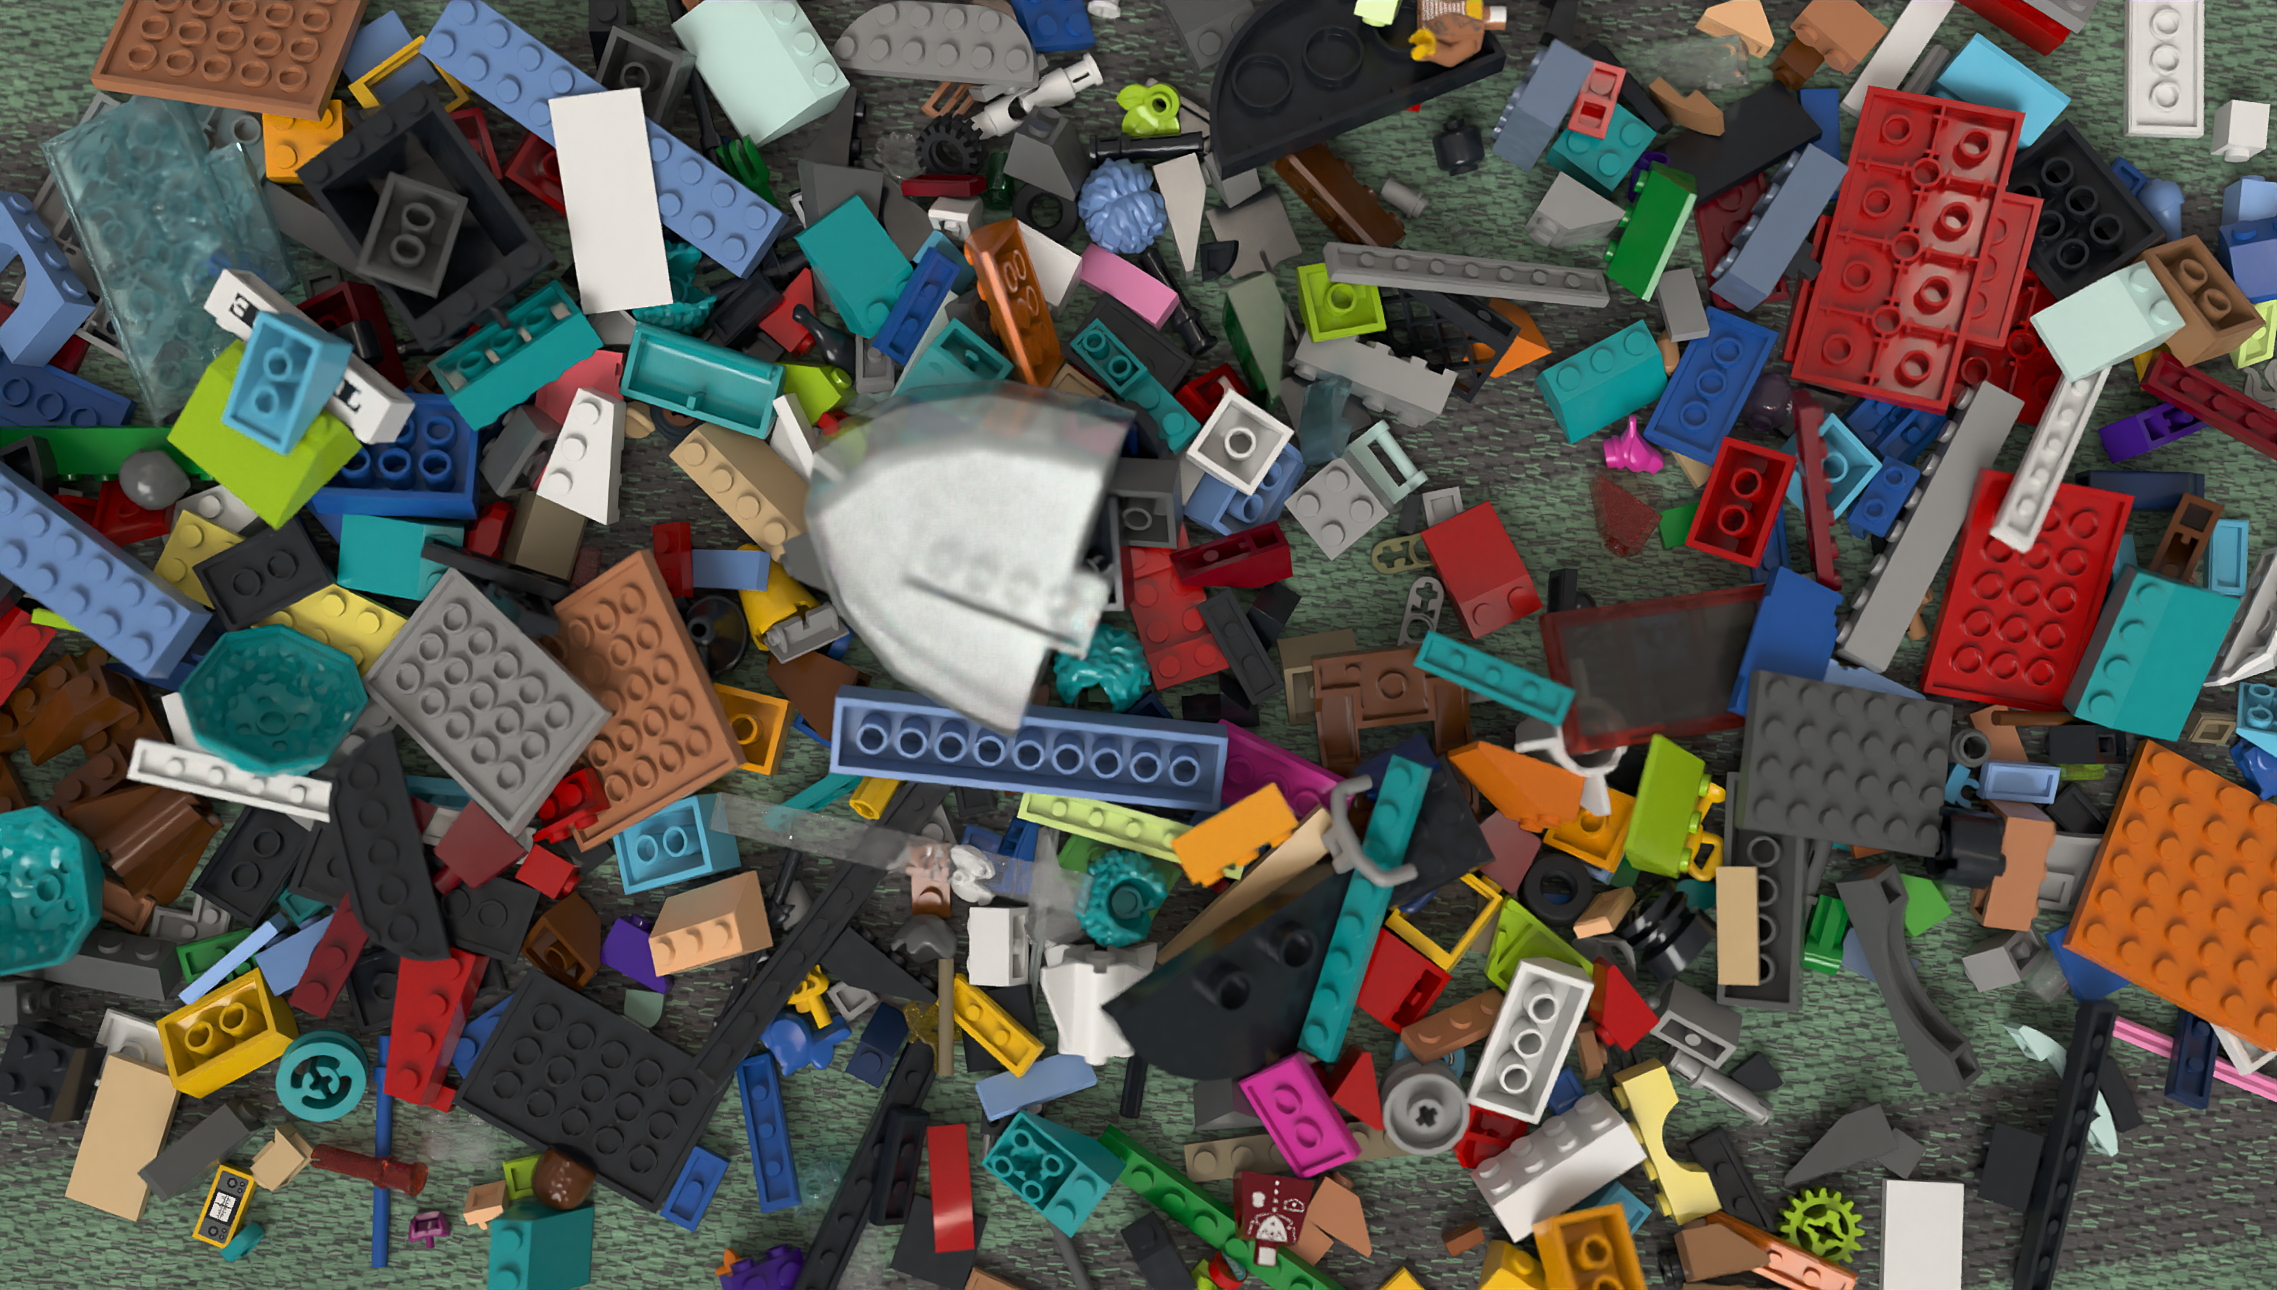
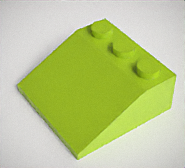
M1654 735L1624 851L1632 868L1678 880L1680 870L1687 871L1689 868L1693 849L1687 848L1690 833L1697 834L1702 812L1697 811L1696 808L1699 797H1707L1712 775L1706 774V764L1703 760L1659 735Z

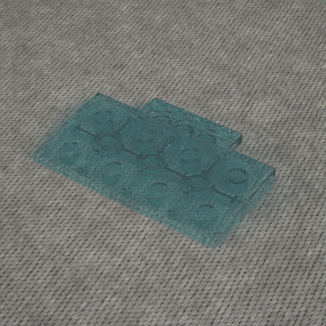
M141 95L40 145L152 424H161L166 416L186 406L207 367L236 339H239L242 343L244 341L236 333L220 327L216 323L217 318L204 308L224 268L251 271L279 294L300 285V281L245 144L234 142L210 153L190 102Z

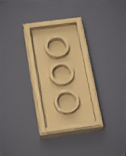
M116 1051L108 1055L65 1197L135 1222L143 1218L151 1189L137 1172L164 1151L182 1091L172 1087L167 1069Z

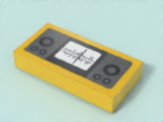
M228 1162L220 1164L192 1237L224 1249L238 1235L257 1187L251 1171Z

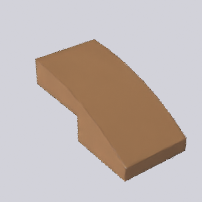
M1658 77L1648 86L1650 97L1670 120L1704 134L1720 136L1725 132L1723 112L1700 91L1695 90L1685 99L1661 77Z

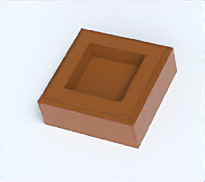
M1475 1219L1441 1235L1446 1249L1453 1257L1485 1242L1484 1240L1486 1239Z

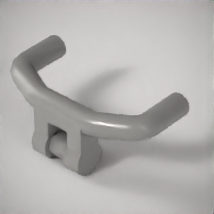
M1365 774L1337 783L1331 791V819L1333 826L1320 838L1325 849H1329L1334 858L1332 864L1337 874L1347 872L1356 867L1373 883L1383 887L1415 879L1417 872L1411 863L1383 871L1365 855L1347 819L1346 796L1371 789L1372 781L1370 776Z

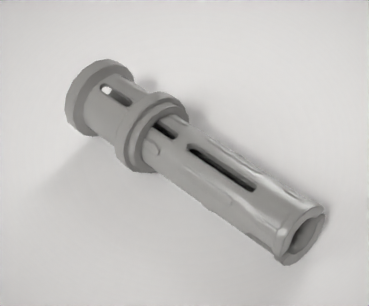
M1671 1044L1663 1053L1660 1062L1665 1065L1667 1072L1672 1071L1687 1080V1086L1692 1089L1699 1090L1702 1088L1759 1125L1765 1124L1772 1114L1770 1110L1774 1108L1772 1103L1755 1095L1712 1066Z

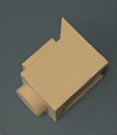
M289 1122L275 1128V1139L271 1140L252 1159L255 1163L249 1169L252 1171V1177L258 1185L273 1192L286 1186L319 1152Z

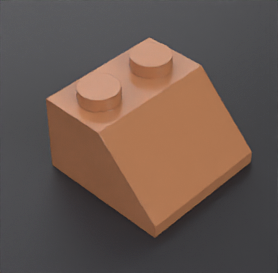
M1812 0L1790 26L1803 44L1815 48L1824 56L1825 62L1831 68L1842 71L1846 76L1889 30L1855 0Z

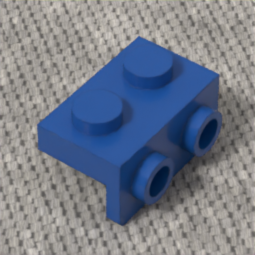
M1886 455L1882 462V468L1865 486L1867 489L1861 499H1856L1847 513L1846 519L1849 523L1850 534L1862 540L1866 539L1869 532L1879 537H1885L1921 477L1920 470Z

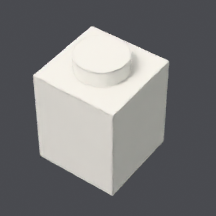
M2231 100L2215 110L2211 154L2225 156L2224 160L2228 162H2245L2253 155L2266 149L2270 104Z

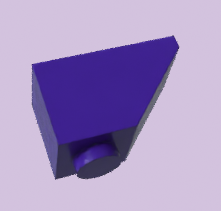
M632 913L631 917L627 915L618 917L600 949V961L661 994L670 992L675 985L672 974L657 977L648 940L653 930L651 929L653 923L636 913Z

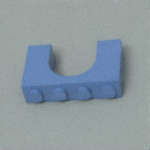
M0 190V273L17 254H20L26 270L24 296L16 310L0 327V345L11 363L44 368L93 312L96 306L89 297L86 287L79 281L70 267L69 260L61 253L54 242L50 230L42 223L35 212L32 202L20 193Z

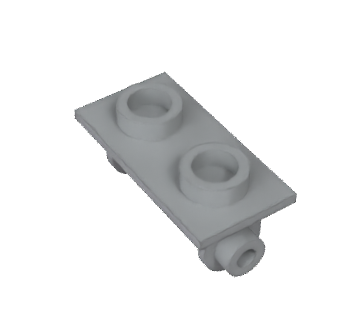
M827 601L823 605L805 612L806 620L803 622L799 616H796L783 623L772 625V630L767 632V638L763 639L764 643L783 664L850 634L849 630L838 618L842 616V610L837 602L831 604Z

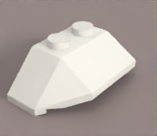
M2277 547L2262 551L2246 584V596L2240 597L2241 603L2203 686L2226 685L2272 670L2277 666Z

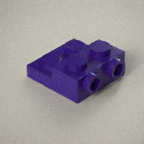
M784 1243L767 1249L765 1251L766 1257L757 1261L750 1257L731 1264V1271L719 1276L723 1290H790L804 1262L801 1249L789 1248L788 1243Z

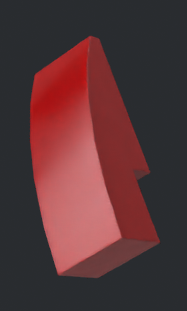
M966 1123L927 1127L926 1141L935 1253L974 1249V1230Z

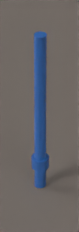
M391 1034L379 1035L378 1065H374L373 1082H377L372 1267H385L388 1264L393 1096L385 1094L383 1091Z

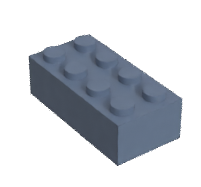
M1554 39L1548 51L1540 48L1523 80L1520 81L1512 94L1497 126L1490 136L1496 139L1491 151L1529 173L1596 62Z
M1811 143L1800 153L1794 150L1787 161H1783L1770 181L1773 184L1766 194L1763 193L1751 210L1752 217L1746 225L1743 224L1732 239L1730 244L1734 246L1726 256H1722L1713 269L1711 275L1716 279L1709 290L1746 313L1767 298L1849 167Z

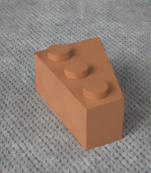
M1980 799V805H1987V812L1993 813L1995 816H2002L2005 820V832L2001 838V853L2006 857V869L2003 876H1995L1987 888L1972 889L1970 913L1982 926L2029 932L2031 921L2036 918L2039 904L2037 896L2040 883L2042 884L2047 876L2046 858L2049 847L2053 846L2056 839L2055 822L2031 802Z

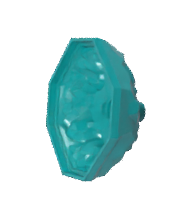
M283 624L224 633L179 689L193 737L197 740L198 745L223 761L235 765L238 769L263 778L266 776L275 778L282 774L302 776L308 774L311 770L322 767L349 736L368 706V697L352 656Z
M37 806L0 814V976L67 963L82 949L84 940L102 918V889L105 871L101 865L99 851L84 833L70 826L61 816L46 806Z

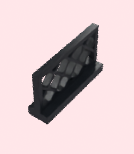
M1396 244L1392 247L1393 249H1402ZM1377 286L1387 329L1367 333L1366 335L1381 344L1391 347V350L1399 357L1412 359V356L1427 361L1426 366L1428 369L1440 375L1443 374L1445 368L1454 372L1456 370L1471 369L1475 382L1471 389L1459 382L1457 378L1451 389V392L1470 404L1522 328L1473 295L1397 288L1399 295L1383 297L1380 286ZM1420 300L1426 304L1431 316L1414 318L1410 301ZM1402 303L1406 319L1390 321L1386 305ZM1451 321L1459 326L1462 337L1446 339L1442 322ZM1433 324L1437 340L1421 342L1417 326ZM1408 327L1413 343L1402 344L1395 339L1392 329ZM1484 343L1495 350L1496 353L1492 358L1477 360L1473 344ZM1465 345L1469 361L1452 362L1448 347ZM1440 348L1444 363L1432 364L1426 360L1424 350ZM1485 367V369L1481 373L1480 368Z

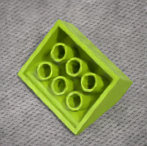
M236 339L207 367L167 439L278 531L363 446L347 426L325 408L321 409L289 455H282L221 422L247 347L239 339Z

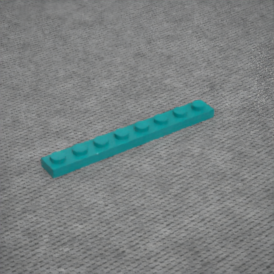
M1392 754L1362 846L1365 855L1383 871L1401 866L1433 769ZM1356 867L1297 1045L1299 1048L1326 1062H1335L1337 1060L1394 885L1388 887L1376 885Z

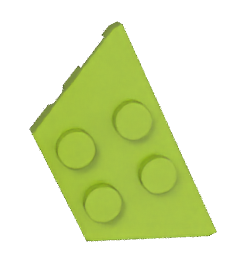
M1508 893L1503 901L1484 968L1486 976L1507 993L1520 959L1549 957L1583 968L1592 980L1594 963Z

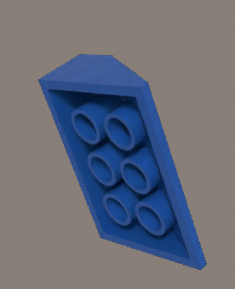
M403 393L415 402L416 405L395 442L369 444L355 436L363 447L311 497L317 512L325 514L478 520L481 471L478 467L481 464L482 428L474 432L444 394ZM341 421L344 425L347 426V428H348V429L351 431V433L353 434L354 429H352V428H351L348 424H346L344 421Z

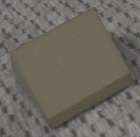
M2191 709L2187 718V742L2225 744L2236 727L2237 714L2221 710Z

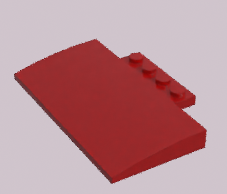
M1868 85L1847 164L1849 169L1842 182L1821 261L1823 268L1817 276L1790 379L1875 401L1944 416L1949 404L1964 343L2003 351L2044 201L2042 198L2005 192L2026 113Z

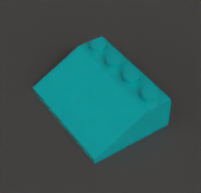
M2124 562L2062 704L2073 716L2112 729L2177 742L2241 600Z

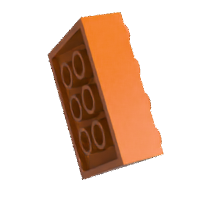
M1014 217L973 229L965 239L964 253L969 265H974L978 276V293L983 301H987L991 312L990 325L995 336L1000 337L1004 348L1002 356L1015 365L1013 376L1016 383L1033 400H1038L1042 398L1065 357L1060 354L1062 347L1018 221Z

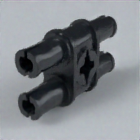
M796 211L788 214L790 219L762 259V271L766 273L776 287L782 284L790 285V282L793 281L792 277L799 275L805 267L809 270L811 269V264L802 249L785 256L778 254L776 251L779 248V243L793 238L805 230ZM702 251V257L698 264L705 275L724 267ZM735 276L709 287L711 294L718 296V299L715 301L717 307L722 305L747 279Z

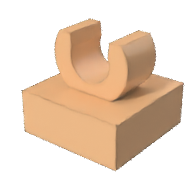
M506 1180L469 1188L463 1212L468 1225L478 1223L481 1229L486 1230L490 1220L509 1208L510 1200Z

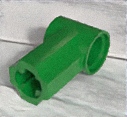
M1816 894V897L1819 899L1817 905H1813L1805 931L1804 967L1834 976L1843 958L1844 947L1841 940L1849 915L1842 900Z

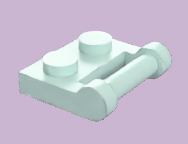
M1382 419L1330 458L1329 461L1331 462L1341 453L1350 450L1391 501L1396 504L1429 478L1423 470H1417L1389 433V425ZM1377 440L1407 480L1400 487L1397 486L1369 449L1368 445L1373 441Z

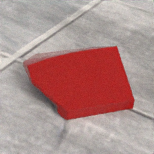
M1468 1103L1469 1124L1462 1138L1452 1146L1460 1166L1476 1170L1482 1161L1496 1157L1509 1149L1516 1139L1525 1136L1529 1122Z

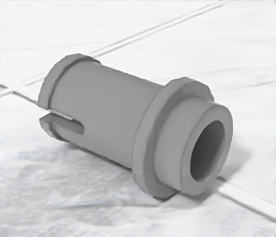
M1393 177L1388 179L1379 195L1381 200H1385L1406 212L1408 219H1411L1412 216L1419 219L1429 203V199L1424 197L1425 192L1417 193L1396 181Z

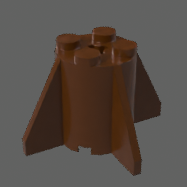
M144 783L78 801L63 811L64 816L91 839L100 853L105 850L111 859L109 865L122 877L131 897L136 902L150 893L165 907L180 896L212 836L225 826L223 821L213 811L215 807L206 795L153 783Z

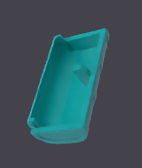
M637 320L619 394L766 439L777 416L772 403L773 400L781 397L783 394L787 369L780 364Z

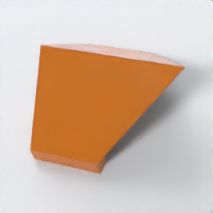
M1491 297L1488 306L1522 329L1489 375L1490 377L1496 379L1501 375L1552 353V350L1527 310L1500 298ZM1484 343L1473 344L1477 360L1492 358L1496 353L1495 350ZM1466 353V355H1465L1463 361H1469V360H1468L1467 353ZM1485 367L1480 368L1481 373L1483 372Z

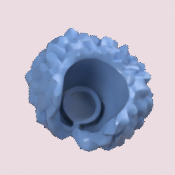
M1110 158L1105 159L1104 163L1097 170H1091L1090 177L1084 181L1079 198L1077 199L1079 217H1082L1083 222H1085V231L1089 233L1091 240L1097 242L1098 247H1104L1107 252L1110 251L1115 255H1119V253L1131 255L1134 252L1137 254L1142 253L1148 245H1153L1154 239L1157 236L1163 235L1166 230L1168 215L1164 206L1165 200L1161 194L1150 190L1154 178L1150 170H1145L1143 163L1132 164L1128 159H1120L1115 162Z

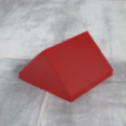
M1358 1043L1351 1044L1329 1074L1325 1091L1330 1099L1376 1131L1385 1130L1371 1053Z

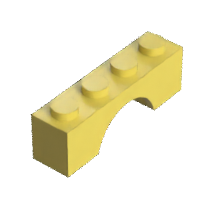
M1653 1057L1613 1074L1617 1087L1612 1088V1093L1619 1108L1627 1110L1631 1120L1627 1124L1647 1158L1641 1161V1165L1649 1181L1655 1180L1660 1193L1655 1194L1654 1197L1664 1217L1669 1215L1680 1226L1683 1223L1721 1209L1722 1207L1708 1172L1697 1163L1681 1162L1669 1157L1664 1148L1662 1140L1663 1123L1669 1111L1679 1102L1665 1065Z

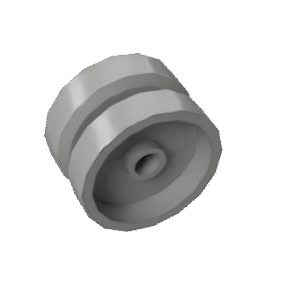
M1410 1055L1397 1060L1385 1071L1378 1085L1382 1118L1389 1137L1401 1149L1415 1155H1435L1449 1150L1462 1138L1469 1124V1106L1456 1073L1445 1061L1436 1059L1422 1065L1414 1055Z

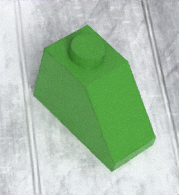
M1900 874L1909 896L1905 912V936L1915 938L1953 913L1946 903L1949 897L1940 884L1933 883L1929 879Z

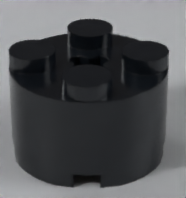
M1940 807L1939 816H1943L1942 829L1938 830L1940 850L1935 853V858L1924 857L1927 874L1935 875L1936 877L1931 881L1936 884L1967 888H1987L1994 877H2002L2006 869V857L2001 853V838L2005 832L2004 818L2002 816H1995L1990 812Z

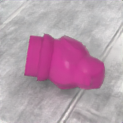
M1629 415L1627 428L1620 436L1611 435L1612 438L1602 440L1607 469L1617 468V470H1621L1627 467L1632 472L1645 470L1654 476L1657 471L1663 468L1664 458L1662 453L1651 447L1638 432L1636 415Z

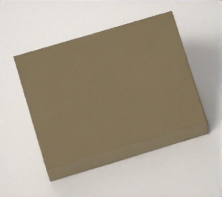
M537 491L521 493L502 560L570 581L589 517L537 495Z

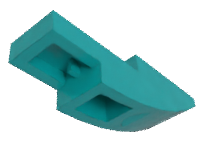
M1098 318L1069 343L1072 349L1117 399L1125 398V402L1128 399L1135 401L1152 416L1160 429L1156 435L1160 441L1164 438L1167 440L1169 450L1175 456L1200 434L1203 429L1202 426Z

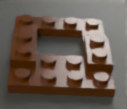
M1466 638L1454 639L1468 645ZM1422 643L1311 655L1314 682L1313 696L1321 767L1347 780L1361 776L1358 729L1422 721L1431 722L1432 746L1435 751V759L1442 755L1447 758L1448 751L1474 743L1470 725L1469 689L1414 666ZM1448 761L1477 822L1480 823L1478 789ZM1363 791L1356 793L1347 813V819L1356 837L1365 836L1369 815L1380 793L1363 795Z
M95 645L79 657L67 654L8 696L7 701L10 705L0 712V814L35 807L9 755L26 744L22 732L66 682L98 664L106 667V662L113 654L101 645ZM115 672L127 678L138 710L80 742L89 761L52 787L55 795L40 805L46 806L57 813L72 827L77 828L64 816L63 811L75 802L111 793L121 787L144 782L127 778L137 739L144 738L174 745L139 679Z

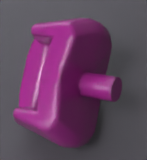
M432 1211L414 1216L410 1220L409 1242L415 1243L426 1238V1248L429 1249L435 1247L434 1237L450 1236L451 1230L446 1214Z

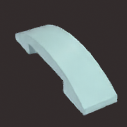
M2011 1021L2004 1025L2026 1057L2038 1061H2043L2046 1058L2062 1079L2066 1065L2067 1050L2048 1036L2027 1026ZM2099 1091L2087 1139L2096 1151L2113 1157L2118 1153L2115 1127L2107 1104Z

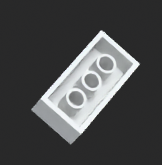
M1596 1091L1592 1095L1581 1097L1576 1101L1574 1107L1568 1111L1547 1119L1541 1128L1527 1137L1516 1139L1509 1149L1496 1157L1482 1161L1477 1169L1469 1174L1494 1214L1516 1243L1533 1232V1224L1556 1217L1647 1158L1626 1121Z

